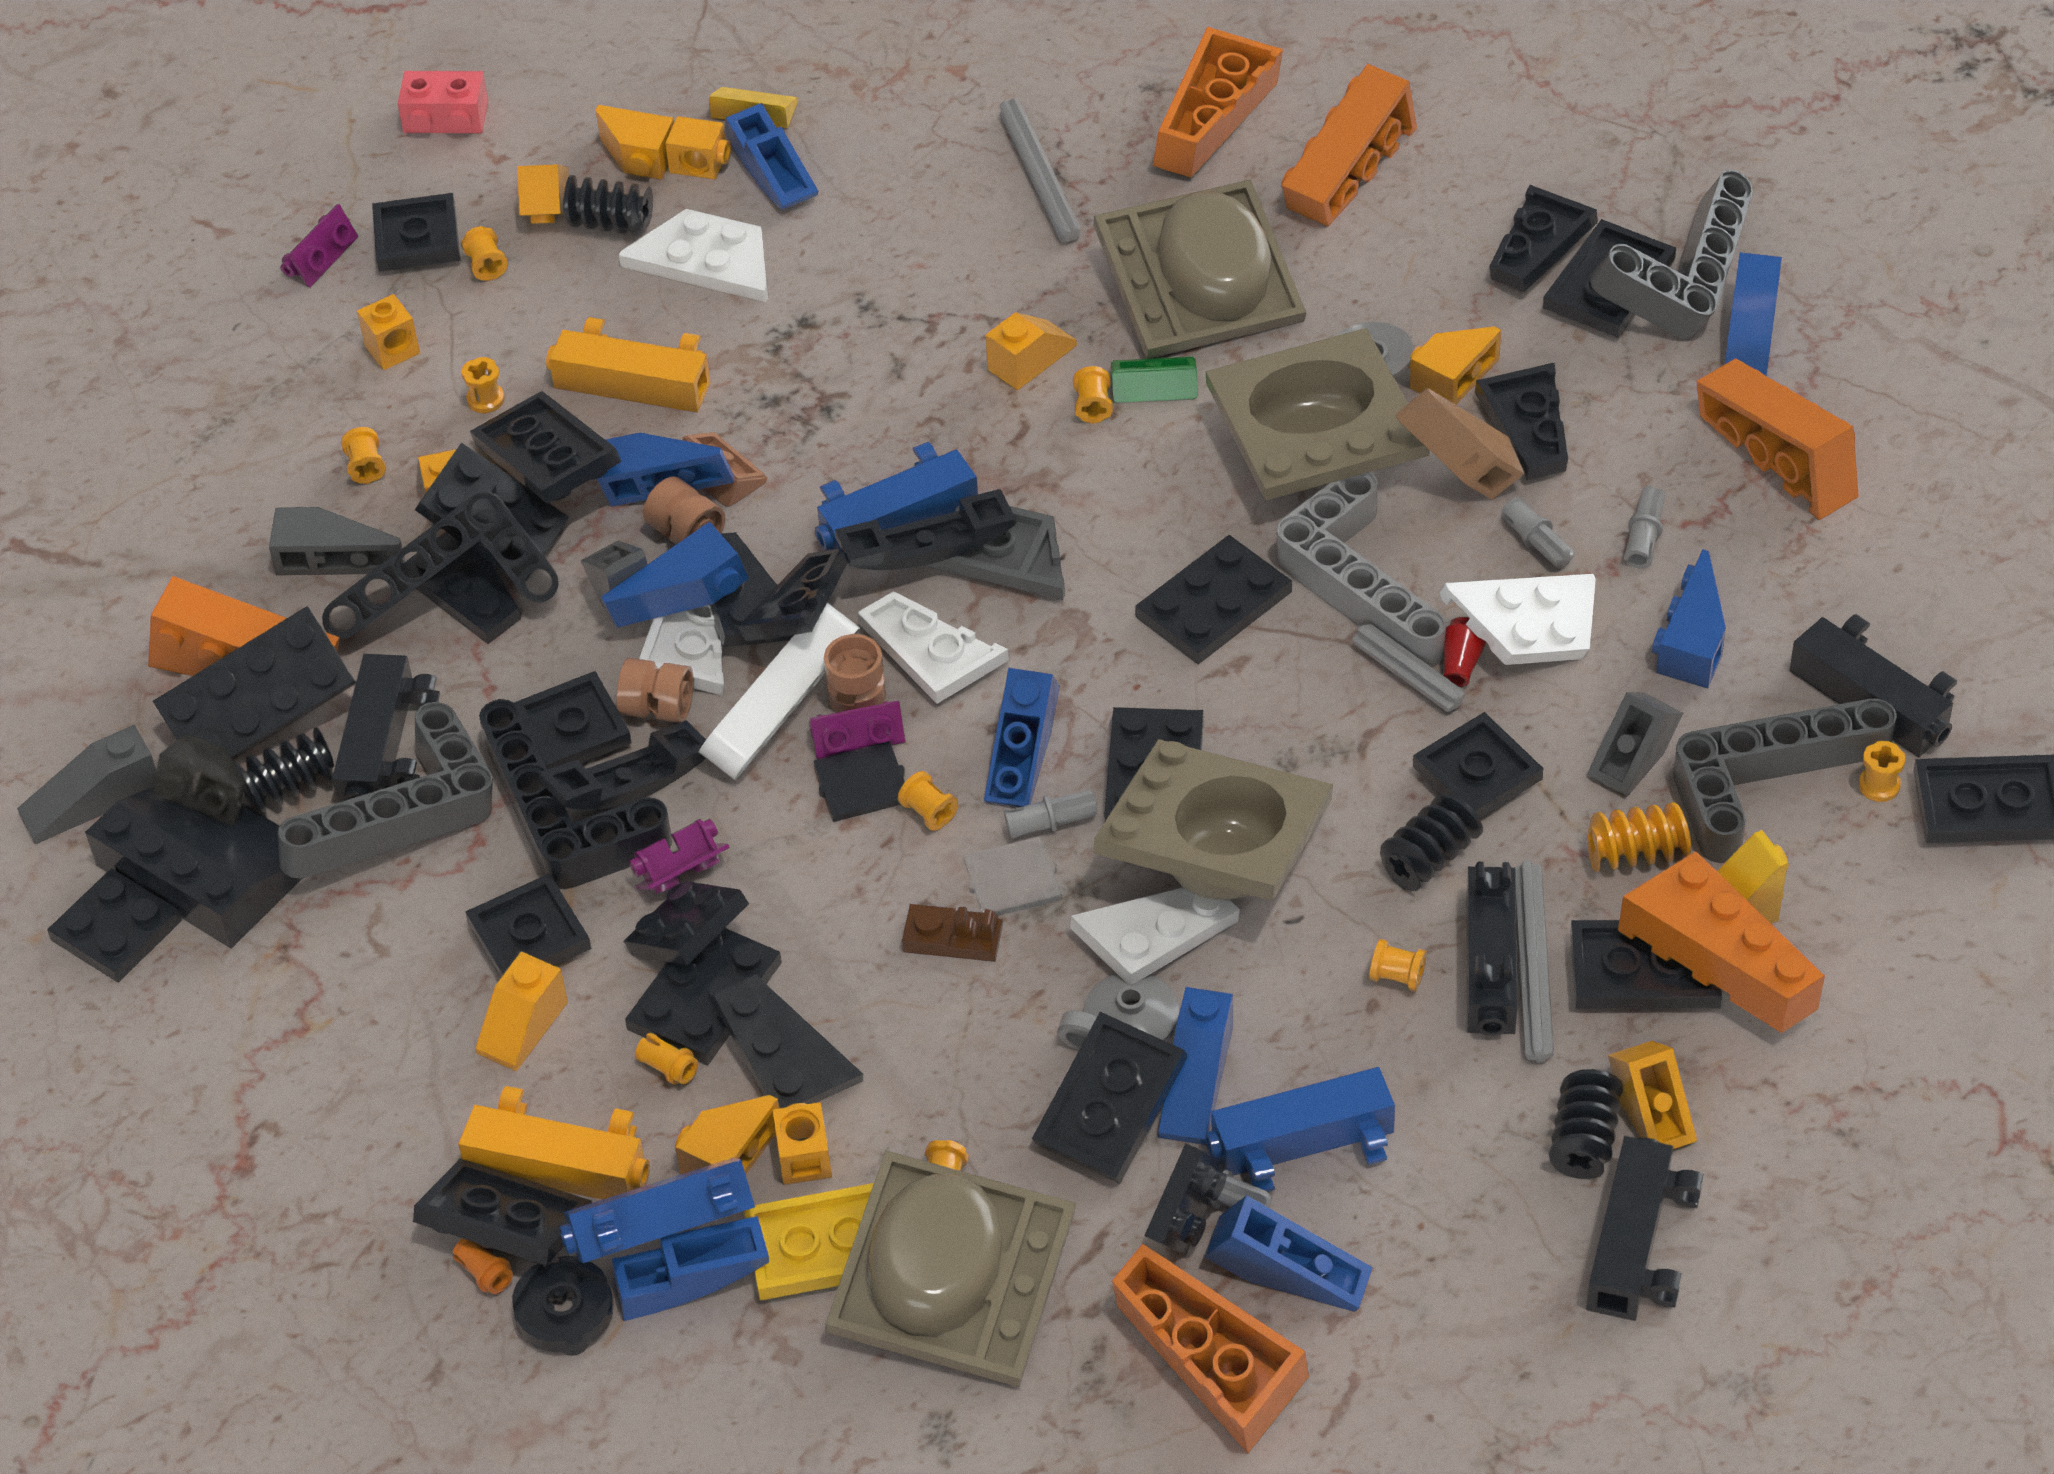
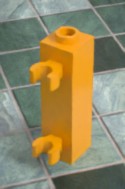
M588 317L583 327V333L562 329L556 344L551 345L548 349L546 367L548 370H551L553 385L556 389L698 413L711 383L707 353L697 350L701 340L700 335L683 333L677 349L608 337L606 334H601L605 325V319Z
M505 1086L501 1092L498 1109L474 1104L458 1143L461 1157L464 1160L564 1192L601 1200L645 1186L650 1171V1162L644 1158L641 1138L635 1137L637 1126L631 1125L634 1112L615 1108L609 1122L608 1132L526 1115L527 1104L521 1103L524 1089Z

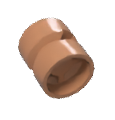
M673 476L664 479L655 486L648 495L643 508L644 521L663 536L669 537L675 545L708 522L721 534L726 520L725 512L705 496L699 495L693 487L681 478Z
M860 634L843 635L833 640L826 648L823 657L828 699L831 708L838 713L883 704L886 698V688L880 646L874 639Z
M627 658L623 663L618 679V712L620 715L647 718L653 712L657 720L676 723L685 721L690 711L693 696L694 676L692 667L664 663L660 668H657L654 661Z

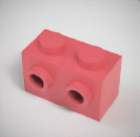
M404 71L397 103L403 133H482L488 106V95L483 71Z

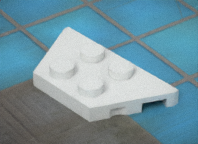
M685 209L623 249L619 254L620 267L762 302H766L768 299L763 238L760 226Z
M1594 574L1446 583L1439 593L1441 600L1446 605L1454 601L1470 617L1466 625L1477 637L1482 638L1488 643L1490 650L1505 665L1583 659L1590 649L1596 582Z

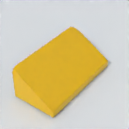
M720 87L711 93L709 97L711 118L726 120L728 116L762 103L775 127L788 128L799 102L798 97Z

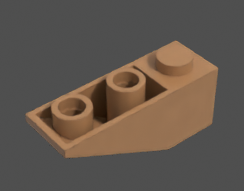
M1426 388L1396 414L1397 420L1469 487L1492 500L1525 474L1507 435L1429 388Z

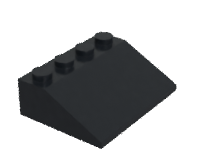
M190 771L116 802L85 831L96 866L106 872L112 868L179 910L182 919L230 949L303 879L290 877L280 869L278 856V829L280 825Z

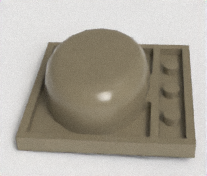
M1251 179L1094 216L1093 226L1146 359L1305 321L1306 309Z
M1367 328L1206 371V385L1265 501L1430 456V450L1396 418V414L1408 402Z
M1158 739L1095 836L1093 853L1172 874L1185 890L1203 898L1231 900L1252 895L1273 901L1332 800L1333 784L1194 749L1179 742H1167Z
M885 1150L825 1324L826 1333L1020 1387L1075 1214L1076 1203Z

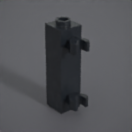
M1854 614L1845 622L1842 628H1839L1822 616L1794 641L1789 671L1838 704L1866 699H1880L1895 709L1897 716L1893 741L1919 758L1933 745L1939 747L1943 744L1952 730L1950 718L1954 695L1949 691L1957 684V680L1941 671L1927 686L1865 645L1868 638L1863 636L1862 633L1870 627L1868 621Z
M363 653L332 776V783L338 803L420 778V775L415 774L417 765L415 759H396L409 704L420 707L426 703L439 702L440 691L434 690L437 681L435 675L419 674L412 678L406 655Z
M1478 861L1475 866H1468L1467 1033H1482L1488 1036L1515 1034L1518 1007L1516 869L1511 867L1509 862H1503L1502 867H1484V862Z
M1624 1135L1589 1281L1587 1311L1636 1321L1641 1297L1649 1298L1654 1303L1664 1307H1676L1682 1273L1672 1269H1657L1654 1271L1648 1269L1664 1198L1672 1199L1675 1203L1684 1207L1698 1208L1704 1174L1694 1170L1671 1171L1672 1145L1660 1143L1652 1138H1634Z

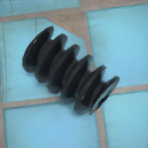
M569 175L564 189L563 211L567 223L571 227H579L583 224L586 229H595L599 226L602 231L610 232L614 228L617 233L626 234L630 230L633 235L641 236L648 228L652 217L653 193L649 186L644 196H640L639 185L632 183L628 194H624V185L620 181H617L613 191L609 192L608 182L605 179H601L597 190H594L591 177H585L581 188H579L576 175Z
M318 727L313 728V741L304 733L297 735V749L288 741L280 742V757L271 748H266L263 750V764L254 755L246 757V771L237 762L232 763L236 780L250 804L253 803L264 813L267 811L266 797L268 796L280 806L283 804L282 790L287 789L295 798L300 797L299 783L302 781L312 791L317 789L316 775L321 774L329 784L332 783L334 762L326 740Z
M1439 794L1431 801L1430 805H1426L1417 816H1413L1406 823V826L1400 827L1393 837L1384 841L1380 848L1382 864L1396 884L1409 891H1418L1421 888L1420 881H1430L1434 876L1433 871H1441L1446 866V860H1454L1458 856V849H1466L1471 844V839H1477L1482 835L1483 825L1475 811L1463 800L1454 795Z
M1582 1069L1570 1073L1563 1079L1560 1085V1097L1557 1102L1558 1112L1554 1119L1555 1128L1551 1137L1552 1145L1549 1149L1550 1163L1562 1174L1577 1179H1593L1601 1177L1604 1173L1603 1164L1609 1162L1613 1156L1612 1145L1616 1138L1614 1129L1618 1124L1617 1113L1621 1107L1619 1097L1624 1089L1622 1081L1617 1076L1607 1071Z

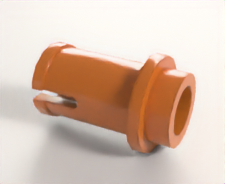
M463 1238L455 1245L453 1249L455 1256H453V1259L476 1278V1284L480 1290L497 1294L505 1290L511 1283L513 1272L510 1270L511 1265L506 1258L496 1257L488 1248Z

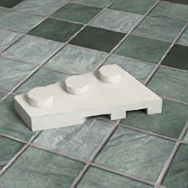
M894 591L858 612L859 625L936 704L1009 661L1007 648L997 643L990 646L976 639L975 632L963 626L956 629L938 619L936 612Z
M710 605L654 618L639 659L654 661L657 668H660L664 663L691 666L694 676V689L723 696L724 677L721 662V640Z
M1179 888L1072 915L1070 929L1131 986L1237 923L1240 909L1230 900L1203 898L1184 888Z

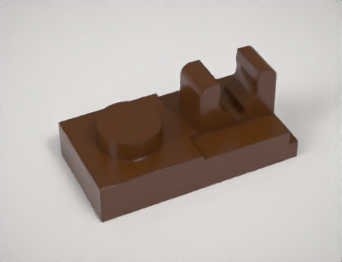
M910 904L902 938L903 952L996 962L1003 919L998 918V914H994V911L990 909H985L984 913L967 911V907H959L956 910V908Z

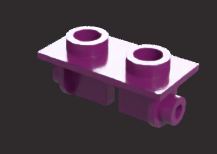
M336 204L327 215L321 216L318 224L290 253L282 257L280 269L286 276L300 275L307 287H311L359 237L340 204Z
M899 700L893 702L885 701L883 704L823 716L819 714L817 717L810 718L809 721L817 760L890 741L891 745L906 742Z
M698 819L671 834L678 848L677 851L672 853L666 839H661L635 852V858L629 861V866L636 877L643 875L645 879L635 885L637 889H653L654 893L658 894L677 885L680 882L677 875L691 868L697 873L717 864L720 861L717 854L730 847L726 843L714 842L713 837L718 835V831L711 819L704 822Z

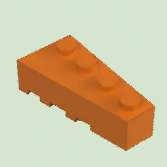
M1207 26L1158 130L1153 166L1191 178L1277 85L1283 49Z
M1368 63L1359 76H1354L1351 79L1343 99L1337 107L1334 106L1329 110L1322 129L1316 137L1313 136L1308 140L1303 156L1295 167L1287 170L1283 177L1281 187L1287 209L1329 227L1357 196L1358 183L1361 180L1369 182L1377 174V166L1381 157L1384 155L1391 158L1399 149V143L1396 141L1400 136L1405 134L1410 137L1417 129L1411 88L1408 80Z
M1736 358L1696 381L1700 416L1736 448L1744 444L1753 459V463L1763 472L1771 468L1784 479L1782 488L1793 498L1801 494L1811 503L1809 512L1818 520L1823 519L1859 497L1854 426L1850 425L1847 421L1838 418L1819 407L1816 403L1805 399L1788 387L1781 385Z
M172 576L151 613L148 667L194 676L282 622L286 617ZM325 632L338 653L339 637Z
M1696 851L1623 896L1618 926L1619 932L1630 939L1637 936L1652 946L1651 952L1668 962L1672 958L1693 971L1692 977L1705 986L1714 984L1730 994L1729 1001L1780 1033H1783L1818 1010L1825 975Z
M1143 1243L1112 1280L1117 1307L1248 1454L1309 1378L1306 1352Z

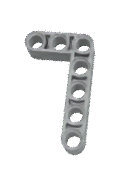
M1372 472L1329 483L1278 523L1276 559L1278 565L1284 571L1359 626L1372 624L1430 667L1438 665L1444 659L1446 621L1443 615L1345 544L1347 540L1370 524L1376 517L1378 481Z

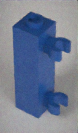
M930 442L913 447V452L919 459L918 462L914 463L915 467L847 495L844 494L842 487L836 480L820 486V490L826 500L822 501V505L817 507L819 526L815 527L817 540L824 551L841 549L835 537V529L877 519L881 529L884 530L953 513L959 506V499L978 494L977 476L957 449L938 457Z
M1375 1067L1211 1111L1212 1131L1205 1133L1206 1144L1210 1155L1226 1163L1224 1170L1231 1171L1233 1176L1248 1172L1252 1186L1270 1192L1275 1190L1271 1177L1275 1176L1273 1168L1275 1164L1357 1142L1361 1144L1362 1152L1368 1165L1387 1160L1383 1147L1388 1146L1385 1135L1394 1133L1395 1103L1380 1067Z
M731 1158L563 1212L567 1224L559 1226V1230L567 1254L576 1253L577 1259L585 1263L755 1208L741 1159Z

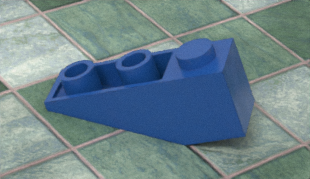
M1702 549L1696 565L1688 564L1681 583V590L1684 591L1681 597L1674 596L1672 598L1666 619L1669 624L1667 629L1662 627L1658 629L1652 653L1658 655L1657 674L1708 689L1723 655L1726 625L1709 551Z
M1008 668L984 796L985 802L1016 807L1031 804L1052 732L1060 685L1053 674Z

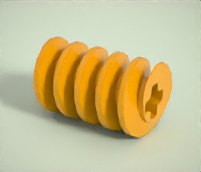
M1675 802L1667 803L1663 812L1655 804L1647 807L1645 815L1639 807H1633L1629 809L1627 817L1624 812L1617 809L1611 811L1608 819L1602 812L1593 813L1590 819L1587 843L1589 859L1595 872L1600 871L1601 859L1604 857L1607 858L1612 870L1618 869L1620 855H1625L1630 867H1635L1637 865L1638 853L1643 852L1649 865L1655 863L1657 850L1662 851L1667 862L1673 861L1675 848H1680L1684 858L1691 854L1688 824L1682 810Z

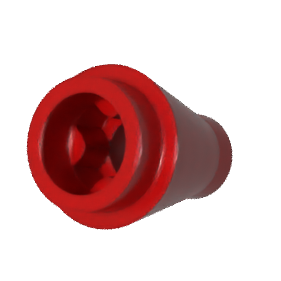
M1469 617L1454 618L1450 621V625L1446 627L1443 676L1458 687H1464L1469 684L1471 674L1487 643L1482 638L1477 637L1466 625L1470 619Z

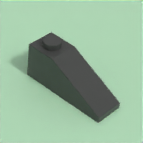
M320 507L275 508L269 550L276 575L368 574L402 548L400 538ZM405 557L402 558L401 564L405 562Z
M134 724L91 743L17 809L35 844H38L103 815L116 802L160 783L152 754Z

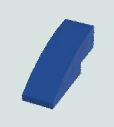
M762 103L726 117V138L730 141L735 153L756 183L781 210L818 195L817 187L782 127H775Z
M1739 253L1725 364L1736 358L1767 376L1782 257Z
M758 1216L671 1234L660 1238L661 1248L612 1258L613 1280L624 1321L655 1314L713 1293L769 1263V1255Z

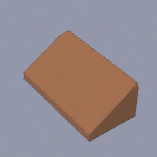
M715 432L682 437L683 441L720 447L734 474V483L704 489L724 506H731L766 483L768 477Z

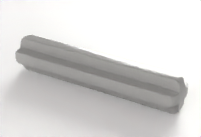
M1372 624L1361 625L1357 629L1353 642L1362 651L1446 712L1456 711L1461 706L1465 693L1457 685Z

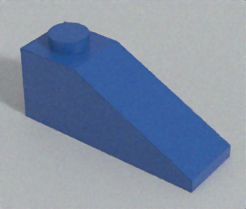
M639 432L605 439L616 448L621 462L610 468L604 476L597 479L612 507L646 500L657 484L672 476L681 478L695 490L734 483V474L720 447Z
M708 522L600 598L613 623L618 628L714 604L725 595L734 592L749 577L738 553L718 530Z
M1185 987L1173 1045L1184 1049L1188 1057L1163 1102L1158 1132L1159 1138L1207 1145L1205 1133L1210 1132L1211 1111L1215 1110L1233 1030V994Z
M1247 1195L1219 1216L1204 1256L1206 1259L1245 1281L1353 1312L1360 1307L1373 1268Z

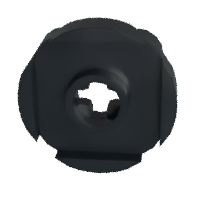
M576 1256L558 1257V1263H551L544 1267L543 1264L538 1263L529 1268L521 1276L514 1288L512 1303L516 1327L529 1343L546 1351L563 1352L565 1355L574 1356L583 1353L587 1349L588 1344L595 1341L606 1330L612 1319L614 1300L607 1278L597 1265L591 1261L582 1263ZM567 1296L572 1297V1307L568 1310L555 1311L554 1305L551 1304L554 1300L562 1302Z

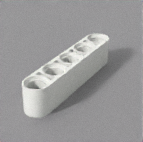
M827 603L813 631L796 634L791 638L713 730L700 748L699 753L736 780L824 676L823 657L828 645L843 635L857 634L860 627Z

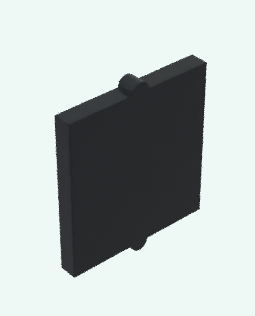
M890 741L814 760V767L821 785L819 786V795L826 799L833 822L901 805L898 801V793L905 783L903 778L905 776V768L903 765L898 764Z

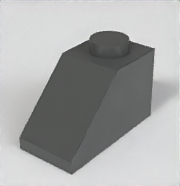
M619 540L580 560L604 608L606 607L600 597L647 565L646 556L641 548Z
M1626 692L1587 775L1624 795H1630L1665 753L1683 712L1646 693Z

